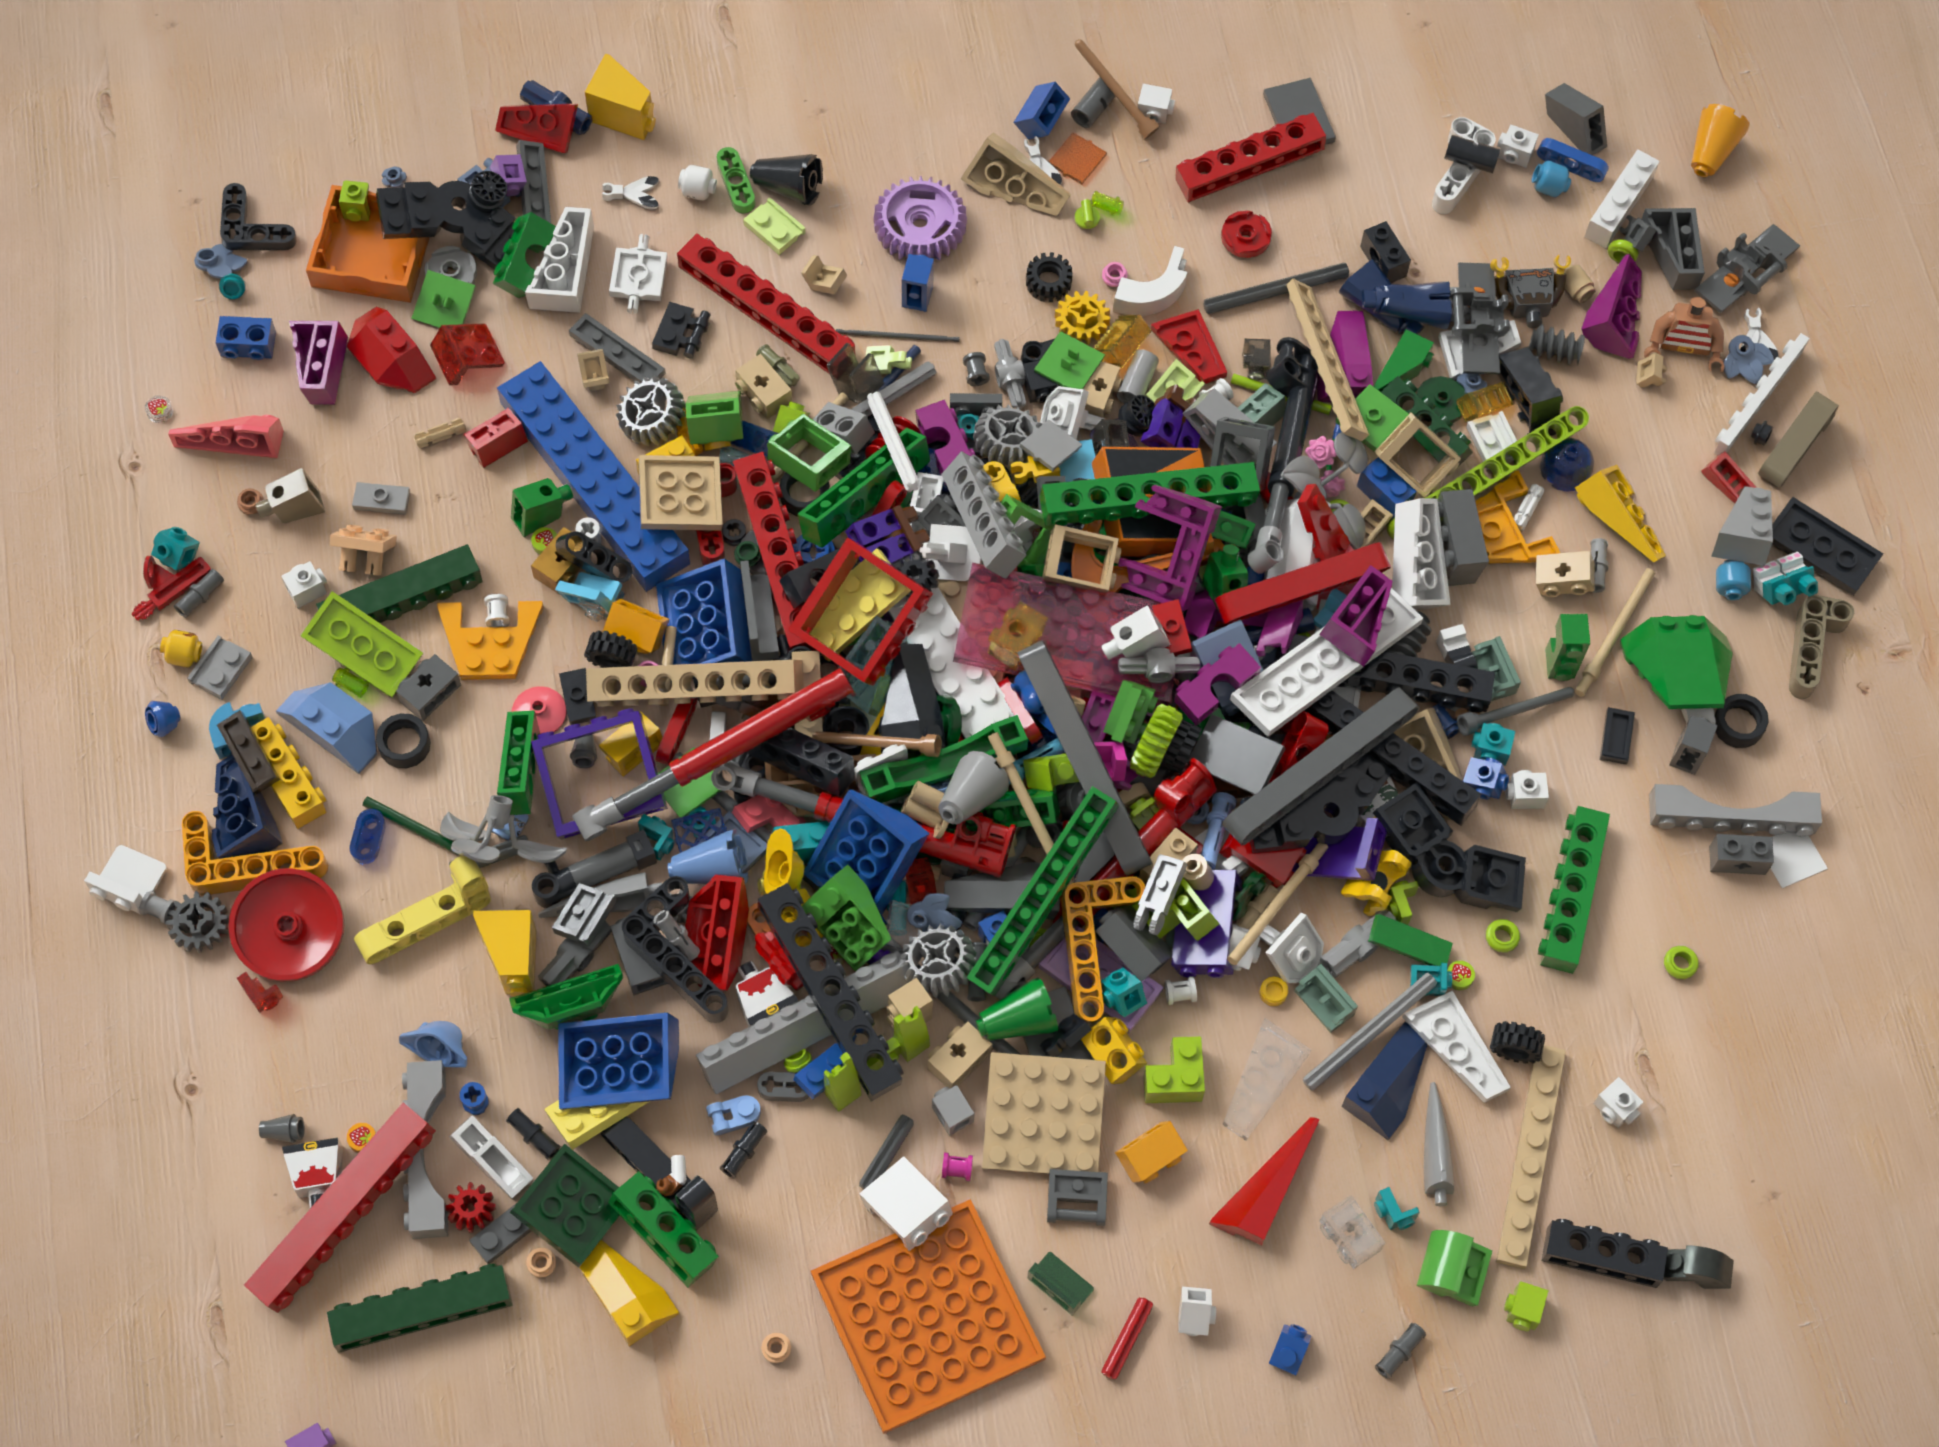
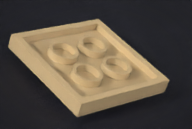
M639 455L641 529L722 530L719 457Z

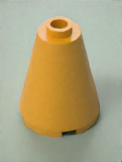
M1709 104L1707 109L1704 107L1701 111L1691 167L1698 176L1708 177L1714 175L1750 128V122L1744 115L1741 118L1734 115L1735 110L1731 107Z

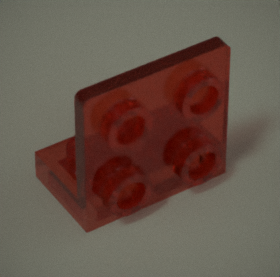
M486 324L441 325L430 344L449 386L458 385L468 369L503 367L505 364Z

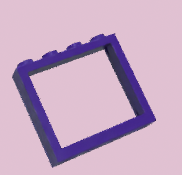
M633 708L617 712V717L607 719V716L592 719L589 725L582 727L580 724L569 725L564 728L565 732L555 735L553 731L539 734L537 740L531 741L554 828L559 839L562 840L580 835L581 832L575 821L563 822L544 748L633 723L648 779H651L658 775L643 716L639 711H634ZM664 792L623 814L624 818L614 824L642 817L643 814L649 815L668 809Z

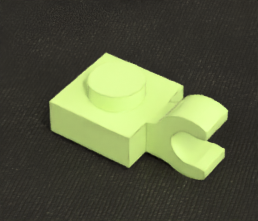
M870 346L866 350L863 370L867 375L891 374L892 367L910 369L912 358H906L907 352L905 351L894 352L895 350L891 346Z

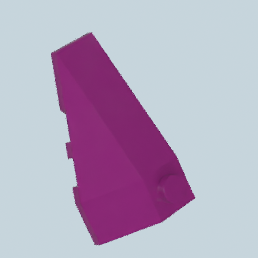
M1630 254L1623 257L1587 311L1581 328L1583 335L1594 348L1627 359L1634 358L1639 341V332L1635 331V321L1640 320L1636 299L1641 298L1642 271Z
M1337 311L1330 337L1356 399L1369 384L1373 386L1372 364L1363 311ZM1319 375L1316 388L1317 401L1332 403L1330 396L1325 391L1326 386L1323 378Z

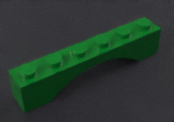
M1018 715L995 722L976 734L941 749L938 757L923 755L897 762H886L860 772L861 784L865 795L877 802L884 803L911 793L917 781L930 786L952 778L960 759L972 751L984 752L996 758L997 755L988 739V736L998 732L1007 751H1011L1012 755L1027 750L1028 739Z

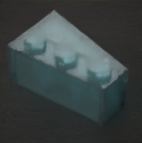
M876 616L846 656V659L863 670L892 626V623ZM908 636L904 638L901 644L906 643ZM890 660L885 668L884 677L880 676L874 686L862 682L841 666L838 667V669L841 668L856 693L854 697L851 695L846 697L866 713L875 717L878 716L885 704V693L889 690L891 680L889 674L892 660Z

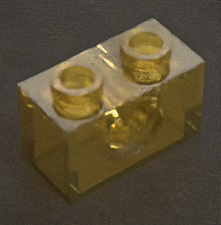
M1022 601L1018 603L1015 609L1010 607L1002 619L1004 624L1000 629L995 627L988 638V642H990L988 654L1016 671L1021 664L1017 652L1037 642L1045 631L1048 617ZM1011 632L1019 633L1021 636H1014Z

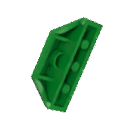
M615 964L509 998L514 1014L548 1030L553 1028L558 1030V1023L575 1022L581 1019L588 1021L596 1018L599 1013H603L620 985L623 974L619 964Z

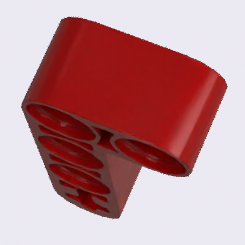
M720 463V480L723 478L730 479L729 481H720L721 497H727L734 494L737 490L736 470L731 464ZM695 530L703 566L725 559L721 530H713L711 532ZM714 546L715 554H710L709 547Z

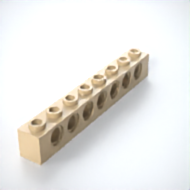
M803 660L587 668V701H597V707L614 706L613 701H622L623 706L639 705V700H648V705L665 704V699H674V704L690 703V698L699 697L700 703L716 702V697H725L726 702L742 701V696L752 695V701L768 700V695L778 694V700H783L803 689ZM772 673L777 679L776 685L773 688L768 683L769 676ZM746 674L750 678V685L747 689L742 684L743 677ZM720 675L724 679V686L721 690L716 684L717 678ZM693 677H696L698 680V687L695 691L691 688ZM668 678L672 681V688L669 692L665 688V682ZM642 679H644L647 684L646 690L644 692H642L639 687ZM617 680L621 684V690L618 694L614 690V684Z

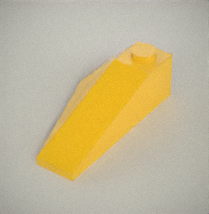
M1618 465L1600 470L1575 487L1578 492V500L1583 506H1587L1593 514L1652 562H1656L1666 556L1653 529L1644 524L1643 515L1645 513L1642 507L1634 504L1631 496L1635 493Z
M602 1240L599 1241L579 1267L628 1346H631L679 1315V1311L664 1288Z

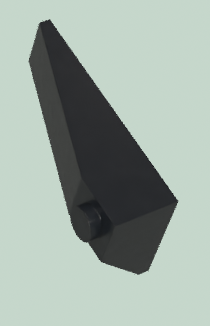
M901 644L900 652L892 660L889 674L891 680L889 690L885 693L884 702L886 704L884 714L880 717L879 736L920 739L927 734H935L941 737V749L945 748L943 719L923 644ZM880 747V748H881V754H883L882 752H883V750L886 749V748ZM907 749V752L920 753V750Z

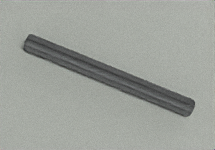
M1343 262L1207 298L1203 303L1206 313L1210 314L1289 293L1286 285L1292 279L1312 287L1346 278L1349 276V268Z

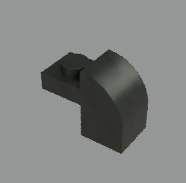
M1686 1245V1249H1668L1663 1279L1666 1281H1694L1704 1289H1731L1734 1260L1718 1250L1707 1247Z

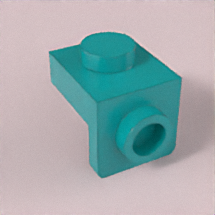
M643 814L638 822L639 831L644 830L648 838L657 842L653 850L656 859L661 861L664 854L668 855L675 845L673 830L666 826L667 824L657 816H652L651 818Z
M1441 963L1440 966L1411 965L1410 986L1426 973L1431 974L1437 981L1436 986L1425 996H1442L1446 993L1447 988L1452 987V971H1447V963Z
M1390 1187L1378 1192L1374 1207L1378 1216L1385 1219L1390 1230L1397 1227L1399 1230H1404L1416 1223L1415 1220L1420 1213L1418 1207L1402 1213Z

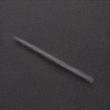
M836 329L839 334L937 341L950 340L954 342H959L960 338Z

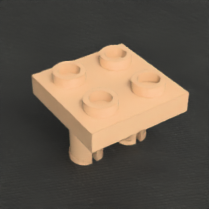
M347 525L346 528H340L339 531L330 535L329 546L341 547L339 570L345 571L347 569L348 572L356 571L357 549L368 551L365 574L371 575L373 573V575L379 576L382 575L384 552L396 546L397 535L389 534V530L375 528L373 532L363 531L362 526Z

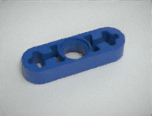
M1552 138L1543 139L1537 149V155L1543 161H1552L1565 166L1569 172L1593 182L1603 181L1609 170V166L1604 160Z

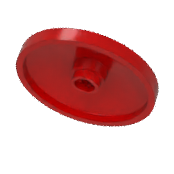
M276 869L256 877L239 893L229 916L230 941L238 958L257 975L278 982L302 980L322 970L337 953L344 935V913L335 892L316 875L300 869Z

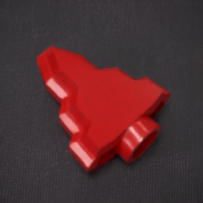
M759 932L755 936V948L769 964L777 979L783 985H791L796 991L801 989L803 984L773 932Z

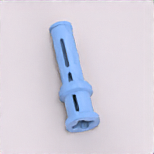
M1224 792L1215 793L1212 797L1213 807L1212 811L1207 815L1209 827L1201 856L1205 858L1212 870L1216 868L1218 854L1226 830L1222 823L1236 807L1237 803L1235 797Z

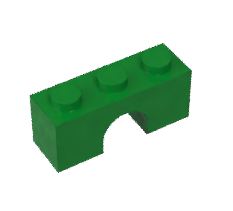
M532 212L519 216L512 227L514 233L504 246L503 252L505 255L495 268L494 275L496 277L493 284L517 298L526 296L525 291L534 279L535 270L527 264L525 252L527 248L535 253L545 251L547 245L551 243L556 226Z
M1560 614L1555 625L1556 638H1550L1545 649L1548 679L1568 681L1575 679L1591 644L1588 614Z

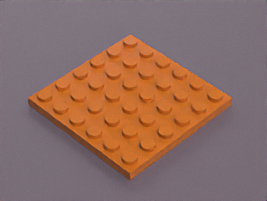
M971 1199L952 1207L953 1214L948 1222L942 1227H937L928 1235L924 1243L915 1246L910 1251L905 1248L901 1238L894 1233L810 1271L883 1434L1046 1360V1356Z

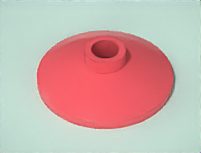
M543 686L532 687L522 692L516 698L512 712L534 710L535 706L542 705L543 708L541 710H535L540 734L550 731L555 733L563 725L567 715L563 697L557 691Z

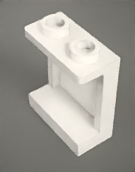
M902 1157L859 1193L865 1208L871 1214L876 1213L901 1238L908 1251L924 1243L928 1235L937 1227L945 1225L953 1214L949 1201L905 1157Z

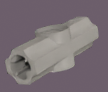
M1384 910L1377 913L1396 920L1390 911ZM1375 916L1362 926L1356 925L1343 936L1340 943L1320 958L1321 964L1334 978L1338 977L1357 961L1362 962L1378 948V945L1368 942Z

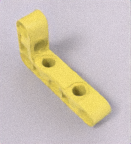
M462 855L457 857L449 865L451 877L454 880L451 886L360 931L354 937V941L367 964L380 962L473 914V911L485 908L491 902L489 886L476 861ZM447 903L455 904L450 910L441 909ZM396 929L404 930L399 936L391 935Z

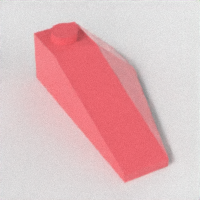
M251 415L170 429L168 435L173 446L177 448L278 458L284 430L279 418L272 415Z

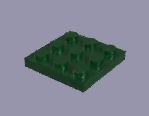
M564 1144L509 1213L579 1268L620 1216L608 1203L613 1192L619 1187Z

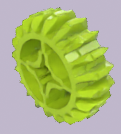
M1164 704L1157 706L1130 761V769L1143 777L1152 778L1156 775L1171 740L1183 719L1182 713Z

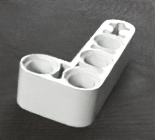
M1465 117L1456 118L1452 122L1448 136V143L1451 136L1455 135L1474 141L1473 145L1478 146V143L1494 147L1496 141L1493 132ZM1453 162L1435 189L1432 200L1433 209L1440 214L1450 213L1481 170Z

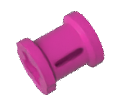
M944 1152L941 1178L953 1176L970 1181L973 1155H968L966 1158L950 1156L949 1153Z

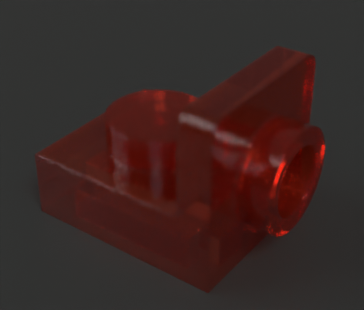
M927 857L914 859L905 875L910 905L923 901L926 895L937 893L934 873Z
M247 972L237 977L241 987L259 1013L264 1010L273 1009L278 1005L279 1000L283 998L276 984L265 990L258 978L251 979Z

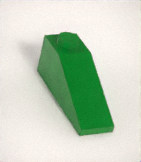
M1405 330L1373 387L1381 392L1397 376L1403 381L1407 378L1412 380L1419 376L1423 367L1428 368L1435 354L1431 352L1434 342L1409 330Z

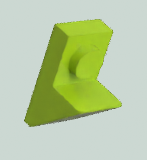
M1066 753L1023 759L1028 788L1053 791L1055 785L1080 782Z

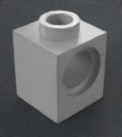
M957 1085L952 1088L944 1087L934 1094L932 1109L949 1136L974 1122V1112Z

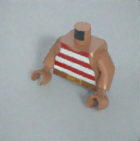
M1694 297L1691 299L1690 304L1677 303L1672 311H1668L1656 320L1650 338L1652 344L1645 349L1644 357H1648L1652 352L1661 355L1658 350L1659 344L1660 349L1705 356H1709L1710 352H1713V357L1708 361L1709 370L1711 372L1712 363L1717 361L1721 363L1720 372L1724 370V361L1720 356L1724 349V330L1719 320L1713 317V309L1705 307V300L1700 297Z

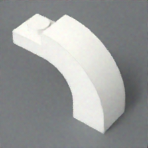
M1174 246L1167 270L1156 280L1138 282L1121 277L1114 298L1113 312L1128 316H1147L1159 313L1175 303L1186 285L1187 272L1184 270L1187 260L1183 259L1184 248Z

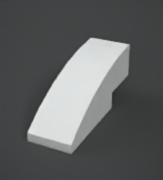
M473 1115L449 1136L511 1199L533 1179L526 1169Z

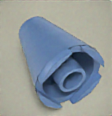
M728 830L672 856L671 863L667 865L669 876L682 877L688 884H707L715 875L742 877L746 884L748 872L743 873L742 868L743 865L747 864V859L740 835L734 836L737 830Z

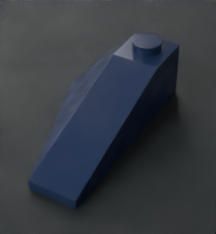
M233 754L216 764L215 793L218 794L217 807L213 808V816L216 817V828L212 829L211 838L217 858L222 859L270 852L281 845L282 840L277 824L262 793L256 794L252 791Z
M1406 1021L1346 1095L1341 1106L1387 1140L1391 1138L1406 1117L1428 1045Z

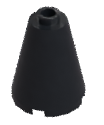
M813 154L758 159L755 164L751 165L750 177L753 179L754 184L803 205L811 206L815 203L820 193L816 192L817 184H822L823 166L821 159L816 158L817 155Z

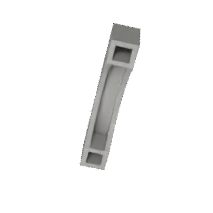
M1655 784L1649 794L1650 825H1659L1663 829L1678 826L1686 827L1689 830L1714 828L1718 832L1733 829L1741 830L1744 833L1769 831L1770 834L1780 835L1785 832H1792L1799 836H1810L1815 834L1822 824L1820 793L1791 792L1783 799L1770 805L1747 809L1723 807L1696 796L1682 785Z
M442 1060L407 1063V1072L402 1073L403 1090H407V1100H403V1102L428 1124L437 1107L446 1097V1073ZM423 1148L413 1157L412 1164L404 1171V1174L408 1173V1184L403 1186L404 1201L409 1202V1212L404 1213V1228L409 1230L413 1239L448 1237L446 1203L434 1190L425 1169Z

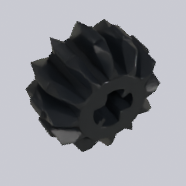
M911 554L910 561L907 562L901 559V567H895L931 592L932 588H938L939 584L936 579L939 578V572L937 569H934L935 563L932 560L927 561L922 555L916 560L915 556ZM912 590L906 595L907 599L912 595Z

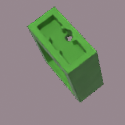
M804 414L800 415L796 420L790 421L786 428L780 433L774 434L767 444V460H772L774 465L815 492L850 464L851 445ZM802 438L826 454L812 466L788 451Z
M1006 494L1001 504L1007 509L1006 514L1014 525L1020 516H1023L1043 527L1026 552L1025 558L1017 566L1021 568V565L1043 564L1047 554L1051 530L1054 526H1045L1042 513Z

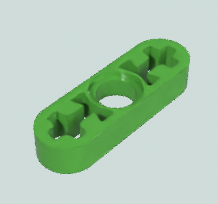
M731 147L722 148L717 153V166L732 206L738 213H749L755 207V196L739 153ZM725 158H729L730 160H732L733 168L729 169V165ZM733 176H739L743 181L735 185L731 184L729 179ZM743 192L747 203H743L740 200L739 193Z

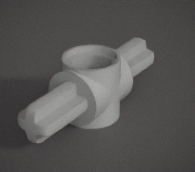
M1000 339L994 344L998 362L995 365L996 380L999 388L1008 392L1012 408L1019 406L1021 409L1026 406V399L1022 389L1026 382L1024 367L1021 360L1013 357L1009 341Z
M1158 647L1148 650L1144 657L1120 658L1118 669L1121 674H1144L1145 678H1148L1152 683H1165L1170 681L1175 673H1197L1200 670V660L1197 657H1174V654L1170 653L1169 649Z

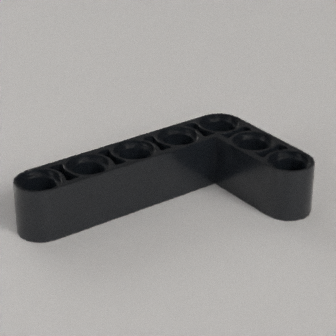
M673 876L664 881L625 917L622 922L624 941L707 1021L720 1023L728 1015V1004L725 994L659 932L660 928L653 922L655 916L649 914L652 909L660 908L668 910L674 918L689 903L688 883L682 877ZM675 889L683 891L682 895L677 897L671 896L670 892ZM633 927H640L641 929H643L641 933L637 935H632L628 933L629 930ZM652 946L662 947L659 953L652 954L648 952ZM672 965L682 966V969L678 972L668 971V968ZM698 983L702 985V988L698 991L688 990L691 984ZM713 1002L722 1004V1007L716 1011L707 1008Z
M628 1116L600 1132L606 1142L636 1172L639 1171L644 1177H649L655 1185H657L660 1178L663 1179L672 1173L671 1159ZM686 1175V1183L675 1194L670 1196L662 1195L674 1203L676 1211L683 1219L686 1218L693 1223L696 1231L718 1211L714 1191L698 1175L692 1180Z

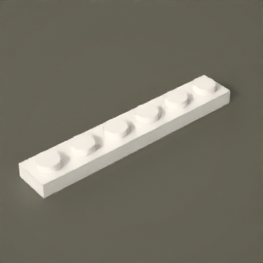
M1800 333L1795 341L1789 340L1782 351L1785 355L1782 359L1777 357L1769 368L1771 371L1769 376L1763 375L1755 387L1758 389L1755 394L1749 393L1742 404L1745 408L1742 412L1737 410L1729 421L1731 425L1729 429L1723 428L1715 439V442L1718 443L1714 452L1716 455L1729 451L1802 354L1810 338Z

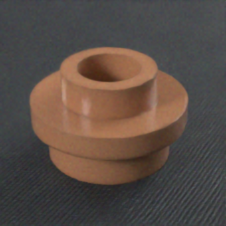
M248 488L239 494L237 505L241 512L255 514L258 513L256 503L263 501L264 498L259 491ZM249 501H255L253 504L247 505Z

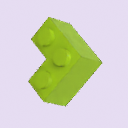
M1184 877L1181 880L1168 914L1165 916L1164 925L1157 935L1159 938L1182 922L1198 941L1219 925V922ZM1137 904L1134 907L1138 911L1139 905ZM1149 911V919L1147 921L1148 926L1150 925L1151 919L1154 914V912Z
M1201 1036L1173 1037L1170 1046L1171 1065L1145 1066L1143 1075L1145 1103L1202 1102L1205 1084Z

